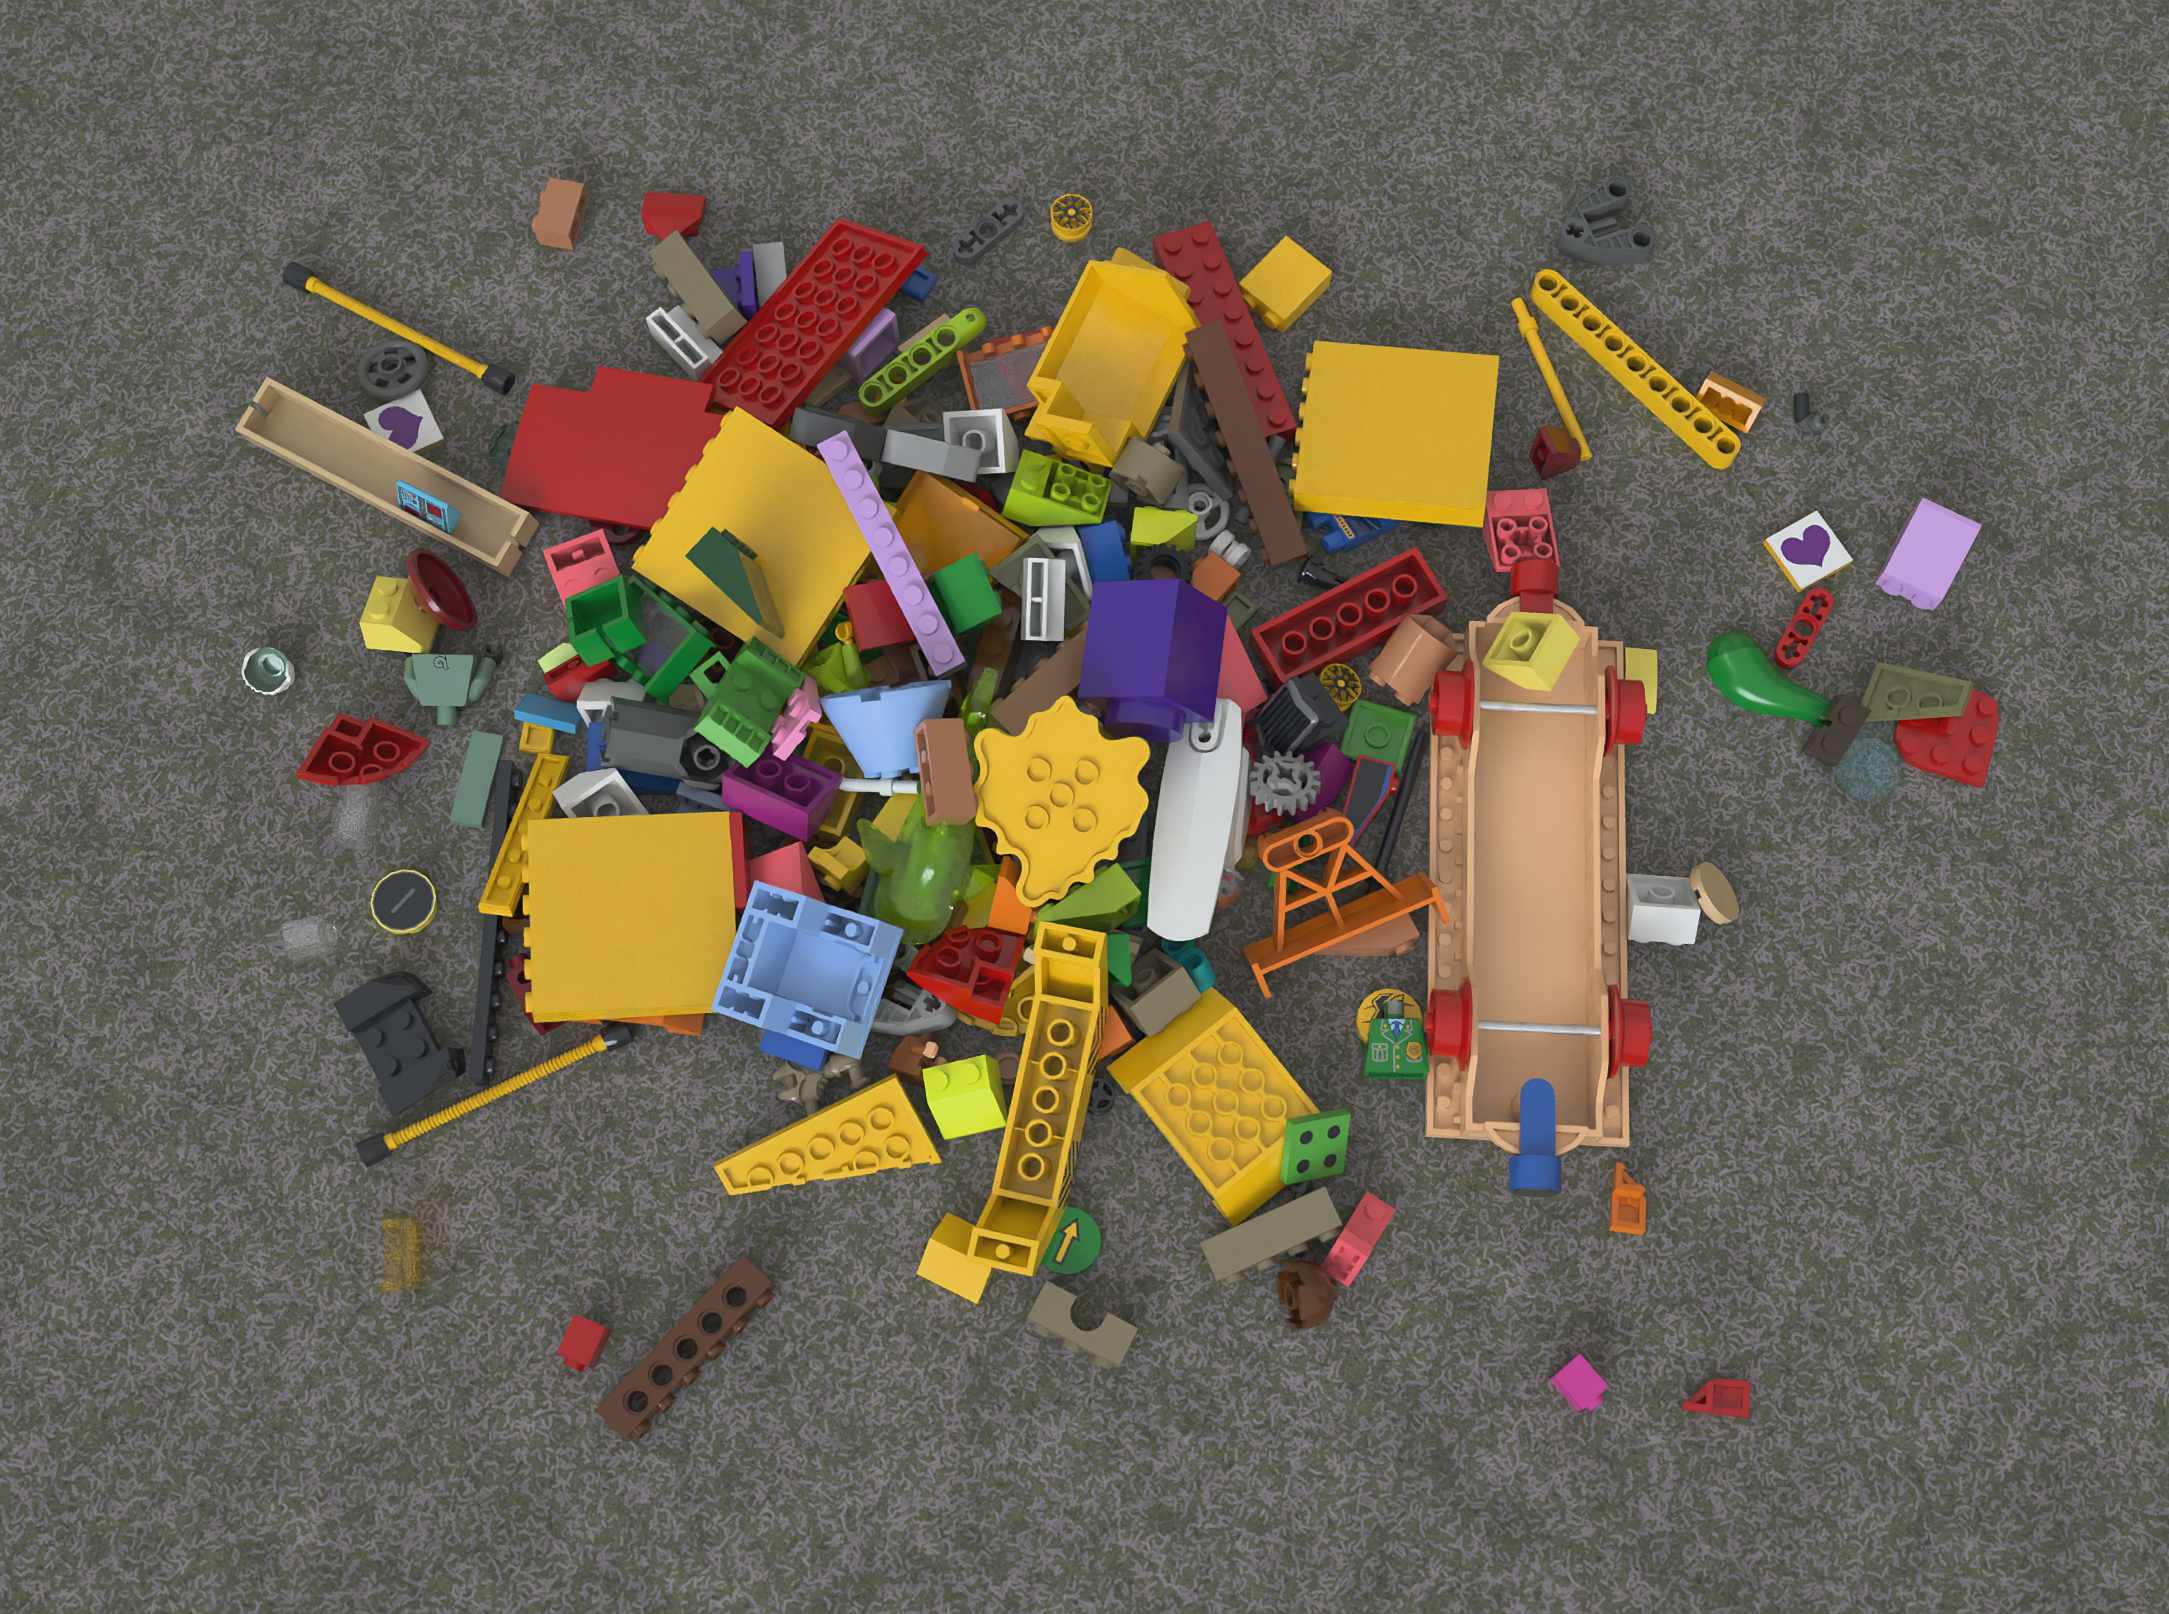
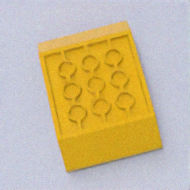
M1211 987L1201 993L1202 997L1196 1000L1188 1011L1180 1013L1171 1020L1163 1031L1151 1037L1146 1036L1106 1069L1126 1094H1132L1214 1198L1212 1203L1230 1226L1234 1228L1286 1186L1280 1180L1287 1119L1320 1113V1111L1239 1010Z

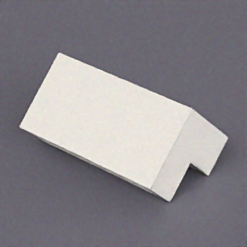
M679 305L668 313L660 307L646 318L652 337L695 382L701 378L723 352L710 337L708 339L703 337L696 328V323Z
M1047 558L1023 559L1021 640H1064L1066 560Z

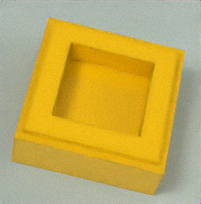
M524 722L519 745L520 753L538 755L540 752L553 754L557 730Z

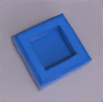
M918 266L902 284L898 292L924 304L938 282V276Z

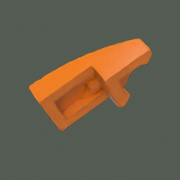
M1616 1162L1612 1180L1609 1231L1643 1235L1646 1230V1198L1643 1196L1646 1189L1640 1183L1636 1184L1626 1173V1167L1622 1163Z

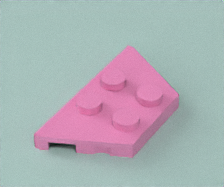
M807 674L800 688H796L791 694L782 716L778 715L770 728V732H772L773 755L784 761L806 736L807 732L805 729L811 721L817 723L822 716L816 680Z

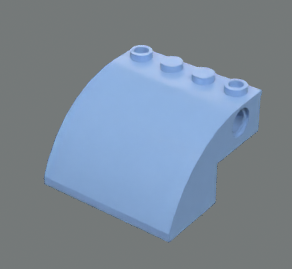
M755 880L710 1010L764 1029L794 1037L836 1053L860 1059L904 929Z

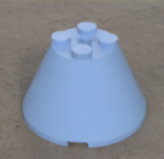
M951 680L908 683V685H902L900 688H890V685L860 689L827 695L824 698H819V702L859 767L864 772V777L875 778L882 776V778L901 776V772H919L914 729L924 719H942L951 690Z

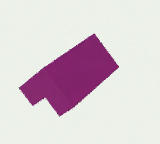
M1321 742L1318 749L1304 756V763L1313 761L1314 771L1320 772V793L1317 794L1315 804L1308 803V808L1305 812L1299 807L1296 808L1295 815L1293 816L1288 810L1283 811L1282 816L1291 818L1295 824L1317 816L1321 809L1326 812L1325 807L1331 806L1355 767L1333 743ZM1305 782L1302 783V789L1306 787Z

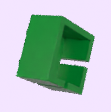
M623 574L565 598L570 644L588 667L614 657V652L617 650L620 653H624L647 643L640 597Z

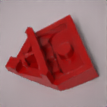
M646 192L641 211L646 232L654 234L661 242L675 230L683 237L698 236V225L703 220L706 198L701 195Z

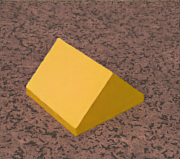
M947 1212L929 1239L917 1274L978 1304L995 1268L966 1261L972 1230L976 1226Z

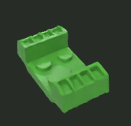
M753 636L743 644L737 656L727 668L702 710L701 716L693 730L702 734L708 741L713 742L719 749L724 750L733 759L735 758L745 768H748L766 748L772 738L768 734L771 726L786 700L796 688H800L806 674Z

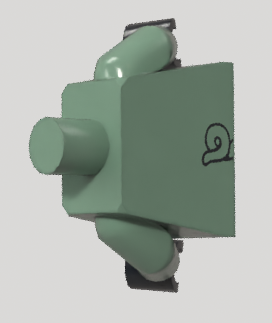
M488 643L484 644L482 647L484 658L482 659L479 654H421L404 652L407 659L405 660L403 680L414 698L420 701L421 706H437V725H457V706H471L474 701L480 698L492 678L496 665L503 660L501 646L498 647L496 653L489 654L490 645Z

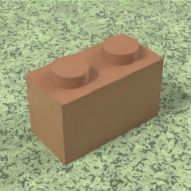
M549 177L547 187L543 188L540 194L541 206L539 212L532 219V231L535 232L539 244L574 250L589 202V196L583 183Z

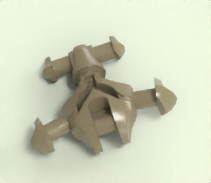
M831 1053L826 1059L823 1071L785 1060L781 1068L773 1074L774 1082L785 1080L788 1089L779 1094L780 1100H792L801 1106L805 1105L807 1117L819 1111L818 1102L824 1100L827 1084L834 1076L841 1078L849 1072L852 1081L850 1089L862 1090L870 1082V1077L865 1078L861 1068L863 1065V1055H861L860 1059L840 1053Z

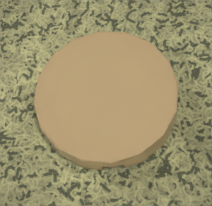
M1707 861L1692 868L1690 873L1691 887L1693 891H1699L1701 898L1697 900L1706 915L1720 925L1723 923L1728 924L1737 919L1739 915L1738 901L1723 873L1715 865Z

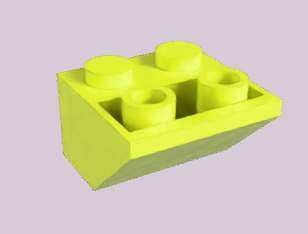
M1153 506L1135 507L1130 539V558L1133 570H1135L1142 552L1145 549L1149 550L1151 545L1156 544L1157 548H1159L1161 543H1166L1167 547L1170 548L1173 544L1177 546L1176 550L1178 552L1183 549L1186 554L1194 549L1198 514H1191L1186 510H1176L1174 512L1159 510Z

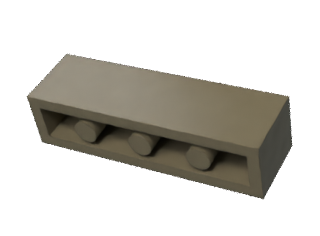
M677 230L649 252L656 262L652 266L663 281L665 279L669 280L670 283L666 287L677 300L683 299L684 303L680 306L692 320L696 317L699 322L695 326L705 339L712 337L721 345L748 323L693 247Z
M1324 1186L1200 1242L1216 1281L1219 1283L1226 1281L1227 1286L1245 1279L1246 1275L1244 1272L1257 1267L1259 1272L1276 1265L1277 1261L1275 1258L1288 1253L1290 1257H1294L1309 1249L1307 1244L1320 1239L1321 1243H1325L1340 1236L1338 1230L1345 1226L1328 1189Z

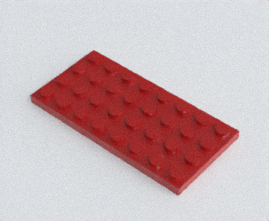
M838 217L697 381L712 384L717 390L712 407L724 412H733L736 406H738L776 432H779L794 414L795 408L800 407L928 255L924 246Z

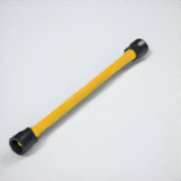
M291 262L283 273V282L288 286L305 294L310 292L318 293L389 331L395 332V334L476 374L484 382L485 386L503 396H506L515 384V374L498 367L493 363L482 365L438 343L428 336L325 285L320 279L315 277L313 271L296 262Z
M612 1022L600 1029V1034L593 1037L594 1039L580 1045V1047L573 1048L572 1051L569 1050L564 1055L560 1054V1057L556 1056V1059L552 1058V1060H548L544 1064L541 1063L540 1066L537 1065L536 1068L533 1067L524 1073H520V1075H516V1077H512V1079L509 1078L497 1084V1087L493 1086L489 1090L486 1089L485 1092L482 1091L481 1094L478 1093L477 1096L473 1095V1098L469 1097V1100L465 1099V1102L461 1101V1104L457 1103L453 1107L450 1106L449 1109L446 1108L445 1111L442 1110L441 1113L437 1112V1115L433 1114V1117L429 1116V1119L425 1118L421 1122L418 1121L417 1124L414 1123L413 1126L410 1125L405 1130L401 1129V1132L397 1131V1134L391 1132L385 1135L381 1132L356 1143V1148L362 1162L367 1168L381 1162L383 1159L391 1156L392 1150L398 1148L401 1143H405V1141L407 1142L409 1139L417 1137V1135L420 1136L437 1126H441V1124L443 1125L445 1122L453 1120V1118L456 1119L477 1107L479 1108L481 1105H485V1103L492 1102L500 1098V1095L504 1096L508 1092L511 1093L512 1090L515 1091L516 1088L519 1089L524 1084L528 1085V1082L532 1083V1080L536 1081V1078L540 1079L544 1075L547 1076L548 1073L551 1074L552 1071L555 1072L556 1069L559 1070L564 1066H568V1064L570 1065L572 1062L578 1061L579 1058L583 1059V1056L587 1057V1054L591 1055V1052L595 1053V1050L601 1052L608 1049L611 1052L634 1042L635 1040L627 1022Z

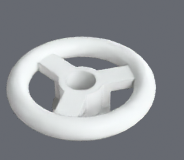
M1189 484V494L1193 493L1189 497V512L1191 514H1198L1196 541L1211 539L1220 534L1226 527L1230 518L1229 503L1227 499L1223 501L1216 492L1211 491L1207 484ZM1220 505L1221 515L1219 521L1214 527L1205 530V519L1211 513V510ZM1196 507H1201V508H1203L1204 510L1201 511V512H1198V511L1195 510V508H1196Z

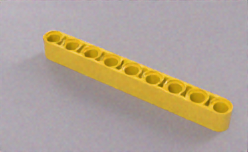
M1545 269L1536 275L1530 297L1540 310L1710 466L1721 470L1728 468L1733 463L1740 450L1741 443L1740 439L1559 273L1551 269ZM1541 287H1547L1550 291L1544 290ZM1563 307H1569L1572 311L1566 310ZM1586 326L1591 327V328H1593L1595 331H1590V330L1586 329L1585 327H1586ZM1608 346L1613 347V348H1615L1617 351H1611V350H1609L1607 347H1608ZM1629 367H1635L1638 371H1633ZM1651 387H1657L1661 392L1654 391ZM1673 407H1678L1683 412H1677ZM1696 427L1702 428L1706 433L1697 431ZM1718 448L1725 449L1729 454L1720 452Z

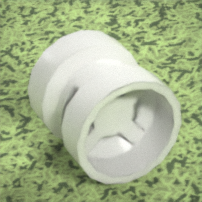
M1225 530L1213 541L1207 553L1209 555L1213 551L1234 569L1238 570L1248 559L1251 548L1244 543L1239 544L1235 540V535L1229 530Z

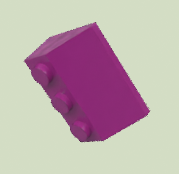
M768 743L762 754L748 768H745L743 764L736 761L723 774L722 804L807 842L824 823L841 785L843 775L794 753H791L784 761L773 755L772 744Z

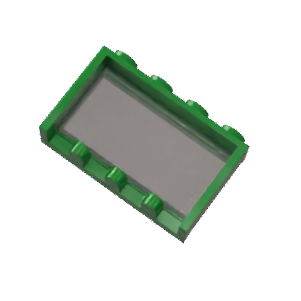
M632 575L628 582L641 600L647 643L624 653H620L617 650L612 658L617 660L616 663L632 675L631 677L641 684L646 692L664 705L669 706L670 695H672L707 653L711 646L715 648L716 645L707 638L710 631L696 620L692 624L690 623L694 619L693 616L680 606L675 610L674 608L678 603L666 593L662 592L659 595L662 591L660 587L648 578L642 582L635 575Z

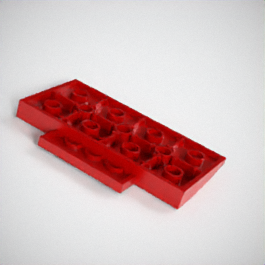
M598 366L589 393L532 384L513 443L500 498L517 507L651 531L654 523L659 518L663 519L670 509L668 508V503L675 492H681L687 483L685 477L690 468L695 464L698 465L704 457L703 449L711 438H716L722 429L720 423L725 415L710 413L717 390L712 384Z

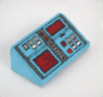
M403 480L397 481L396 488L401 510L449 535L453 532L462 517L460 512L450 504Z

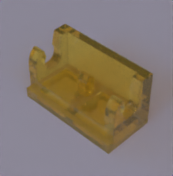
M414 1217L383 1220L382 1292L421 1290L422 1222Z

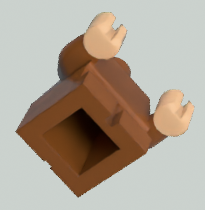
M933 1032L920 1034L917 1037L907 1034L895 1049L888 1069L892 1074L896 1073L900 1082L925 1088L922 1069L948 1063L943 1057H936V1060L933 1059L939 1049L936 1043L929 1041Z

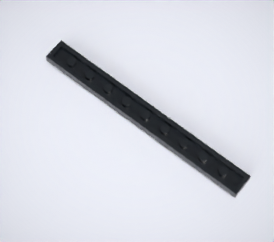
M499 760L488 879L519 802H516L517 790H522L523 786L522 771H519L512 760ZM487 913L484 914L469 1079L475 1085H490V1076H495L497 1061L496 1057L492 1056L493 1043H498L500 1028L499 1024L495 1023L496 1011H501L503 1003L502 992L498 991L499 979L504 978L506 971L505 960L501 959L502 947L507 946L509 933L502 926L503 916Z

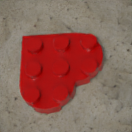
M1973 689L1963 716L1899 720L1894 729L1893 743L1897 745L1899 753L1905 758L1904 761L1917 769L1981 788L1985 784L1998 730V704L1993 698L1987 697L1985 694Z

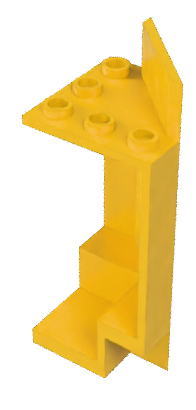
M1117 247L1111 261L1089 260L1026 385L1038 400L1039 405L1024 435L1034 441L1037 439L1049 442L1053 445L1051 451L1072 463L1075 460L1083 461L1089 467L1090 473L1102 474L1106 466L1114 467L1113 465L1122 449L1125 448L1133 435L1147 442L1187 360L1182 344L1187 343L1185 333L1202 326L1195 316V312L1187 303L1192 292L1189 286L1125 248Z

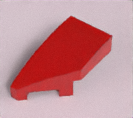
M1714 1378L1712 1381L1707 1382L1689 1400L1684 1402L1682 1410L1749 1418L1750 1381Z

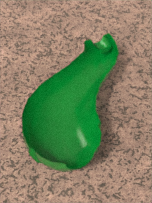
M1734 631L1727 632L1716 637L1709 645L1707 662L1705 664L1709 675L1722 694L1736 705L1756 713L1803 720L1813 723L1815 726L1826 725L1829 727L1831 723L1824 724L1819 721L1831 701L1823 695L1800 686L1782 675L1771 664L1765 651L1748 635Z

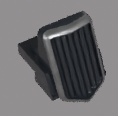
M1314 672L1300 680L1297 676L1287 679L1279 690L1272 694L1260 709L1257 710L1258 715L1255 719L1260 747L1273 755L1274 751H1278L1281 756H1286L1288 751H1292L1293 758H1297L1301 754L1306 756L1319 748L1321 742L1347 729L1349 721Z

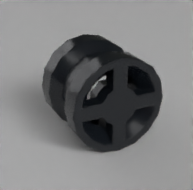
M1099 1078L1093 1079L1087 1113L1093 1116H1102L1111 1111L1114 1105L1115 1091L1108 1081Z

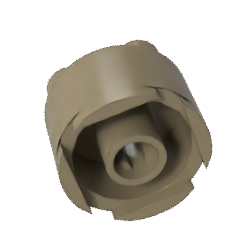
M1133 435L1113 465L1114 467H1112L1109 476L1125 492L1130 489L1138 494L1136 496L1137 500L1149 506L1160 508L1166 502L1186 469L1180 463L1169 458L1171 452L1163 445L1154 443L1153 446H1150L1142 438Z

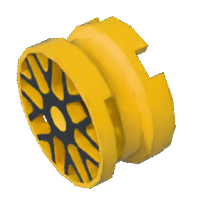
M1066 194L1059 197L1051 207V228L1053 233L1059 239L1066 242H1077L1088 236L1092 228V207L1090 202L1077 194Z
M1339 663L1330 664L1317 676L1342 712L1347 710L1361 693L1359 677L1346 665ZM1347 672L1351 674L1349 678L1345 675Z

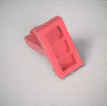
M1367 1191L1321 1266L1331 1277L1349 1287L1371 1254L1396 1209Z

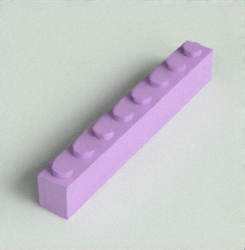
M844 430L817 444L938 680H942L967 667L968 665L847 431Z

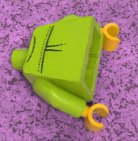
M851 621L840 623L835 629L836 636L839 640L844 641V646L838 642L818 652L816 645L800 669L801 672L816 680L819 697L824 698V696L866 689L871 680V673L860 662L857 644H854L853 641L854 633Z

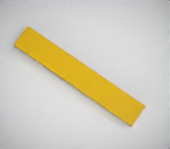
M538 753L478 904L480 913L513 917L525 886L522 880V863H528V851H522L521 831H527V820L551 818L557 803L552 792L564 784L572 764L570 756Z

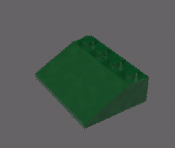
M712 526L685 557L754 622L777 637L782 638L785 635L784 628L762 568L754 561L758 555L726 528L720 532Z

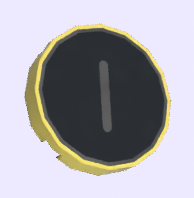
M399 870L388 874L379 881L373 890L370 904L373 916L384 929L393 934H412L421 931L430 924L437 913L438 895L436 888L426 876L413 870Z

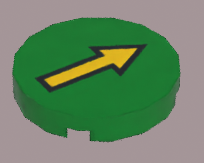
M1066 1206V1210L1043 1256L1041 1264L1051 1272L1063 1276L1075 1275L1090 1268L1099 1256L1101 1247L1100 1230L1093 1217L1082 1209Z

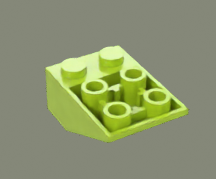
M1023 449L1001 516L1029 526L1101 524L1113 480Z
M1117 862L1109 868L1104 865L1094 872L1095 877L1091 883H1086L1082 887L1080 884L1073 886L1068 890L1064 897L1065 899L1056 905L1049 903L1037 913L1038 917L1035 922L1033 940L1036 941L1040 921L1096 932L1112 931L1136 914L1141 892Z

